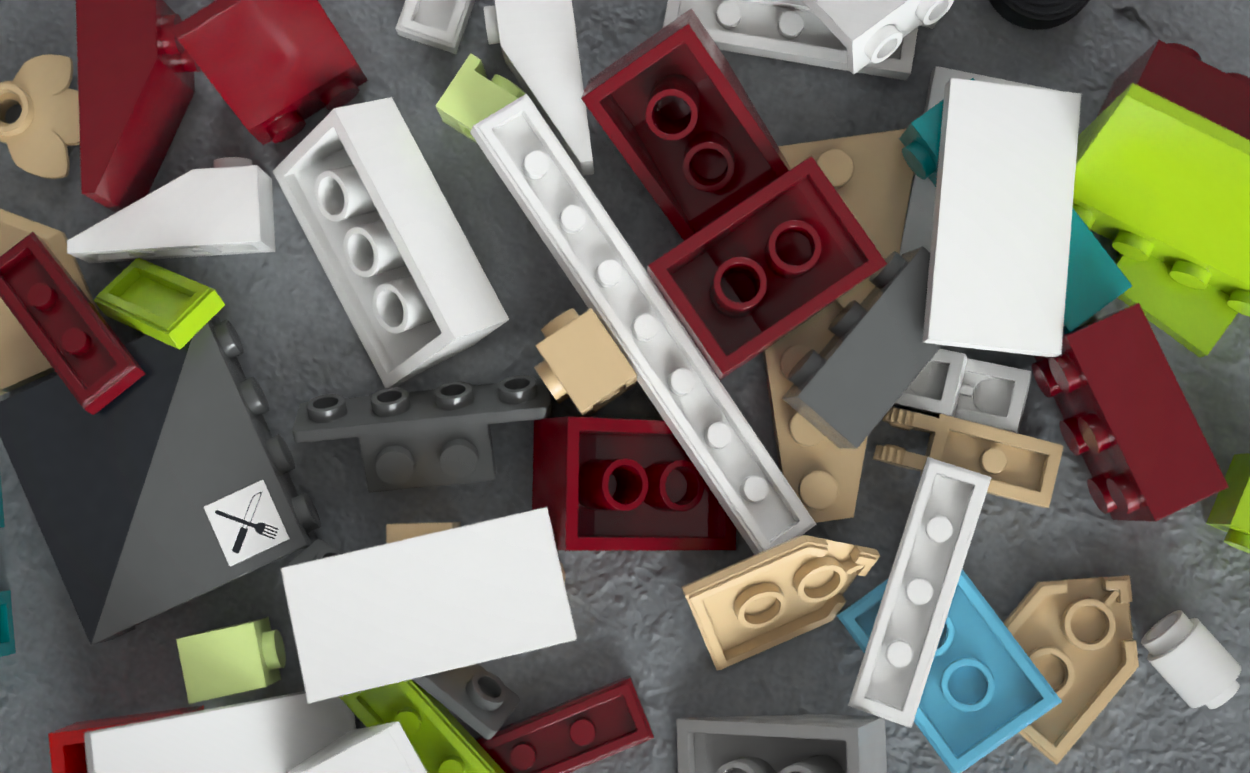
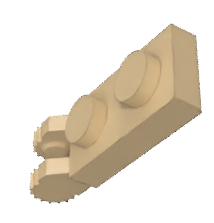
M891 407L883 417V421L889 423L892 427L930 433L925 456L908 452L905 448L886 444L884 446L876 445L874 460L921 471V476L927 457L990 476L988 494L1042 508H1049L1063 452V445L944 414H936L935 417Z

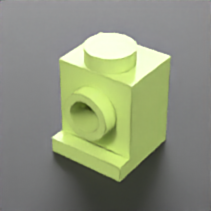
M470 53L436 104V108L444 123L476 142L470 133L473 125L525 95V93L517 85L498 74H495L491 81L487 79L481 59Z

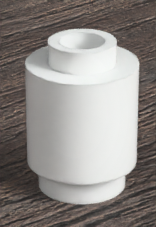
M1177 610L1157 622L1141 640V644L1149 651L1147 660L1189 707L1197 708L1206 705L1209 709H1215L1226 703L1238 691L1240 684L1236 679L1242 667L1198 618L1189 619L1182 610Z

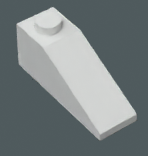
M495 0V5L484 6L489 45L500 43L506 65L536 106L581 175L594 174L586 105L581 99L584 89L572 0Z
M241 157L215 159L213 161V168L192 169L67 240V254L88 263L134 261L138 257L143 260L275 252L272 178L258 165H252V160Z

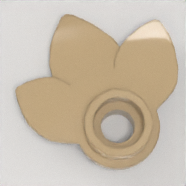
M50 54L31 58L23 64L13 81L0 82V142L7 144L10 155L18 167L30 174L47 179H60L69 175L70 161L67 146L80 144L78 91L69 88L73 76V61L67 56ZM13 105H20L22 108L20 117L14 123L7 124L5 118L7 110Z

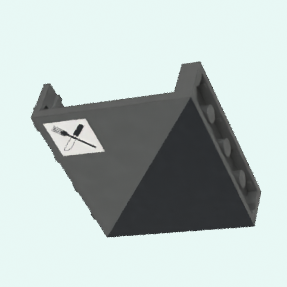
M214 316L180 350L149 335H144L125 344L124 346L146 374L95 415L82 408L59 375L0 401L1 440L91 645L113 640L135 630V626L293 552L307 548L318 539L314 531L321 527L317 510L305 492L298 495L288 473L295 469L293 457L284 439L279 434L272 437L262 415L269 411L267 399L254 377L246 379L236 357L244 353L243 347L234 327L227 319L221 322L218 316Z

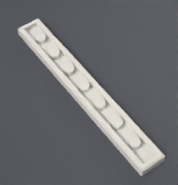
M527 93L473 125L470 131L471 135L589 309H593L637 374L638 383L754 555L794 537L801 536L816 525L815 521Z

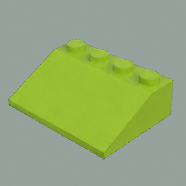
M1132 83L1078 135L1073 209L1089 230L1112 240V247L1120 254L1138 261H1147L1150 255L1172 266L1169 275L1178 283L1198 290L1206 289L1209 284L1230 295L1227 301L1230 308L1250 317V140Z

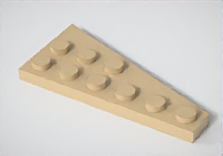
M906 129L778 146L791 169L810 156L814 158L884 260L894 251L900 254L914 173L903 157L902 148L905 146L899 140ZM869 278L762 352L779 469L815 523L854 518L868 436L857 449L838 448L784 401L782 397L793 385L787 377L800 359L812 349L819 354L833 338L834 334L828 328L835 317L851 301L856 300L861 304L874 289L875 285L869 281Z

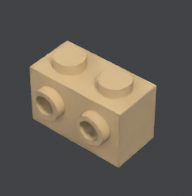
M574 308L569 309L541 329L545 339L538 343L536 348L544 361L534 368L559 404L570 397L583 417H590L637 384L636 372L592 308L580 316Z

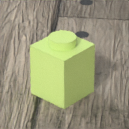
M269 617L194 633L176 639L189 704L267 687L281 680L279 669L284 668L286 664L282 636L277 629L271 630Z

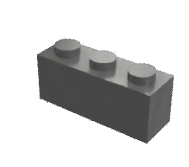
M923 246L902 255L896 251L891 253L885 259L887 265L869 278V281L875 287L863 302L859 304L856 300L851 301L832 321L828 329L834 336L819 354L814 349L810 350L794 366L787 377L793 385L782 399L838 448L857 449L942 347L939 344L922 343L930 252Z

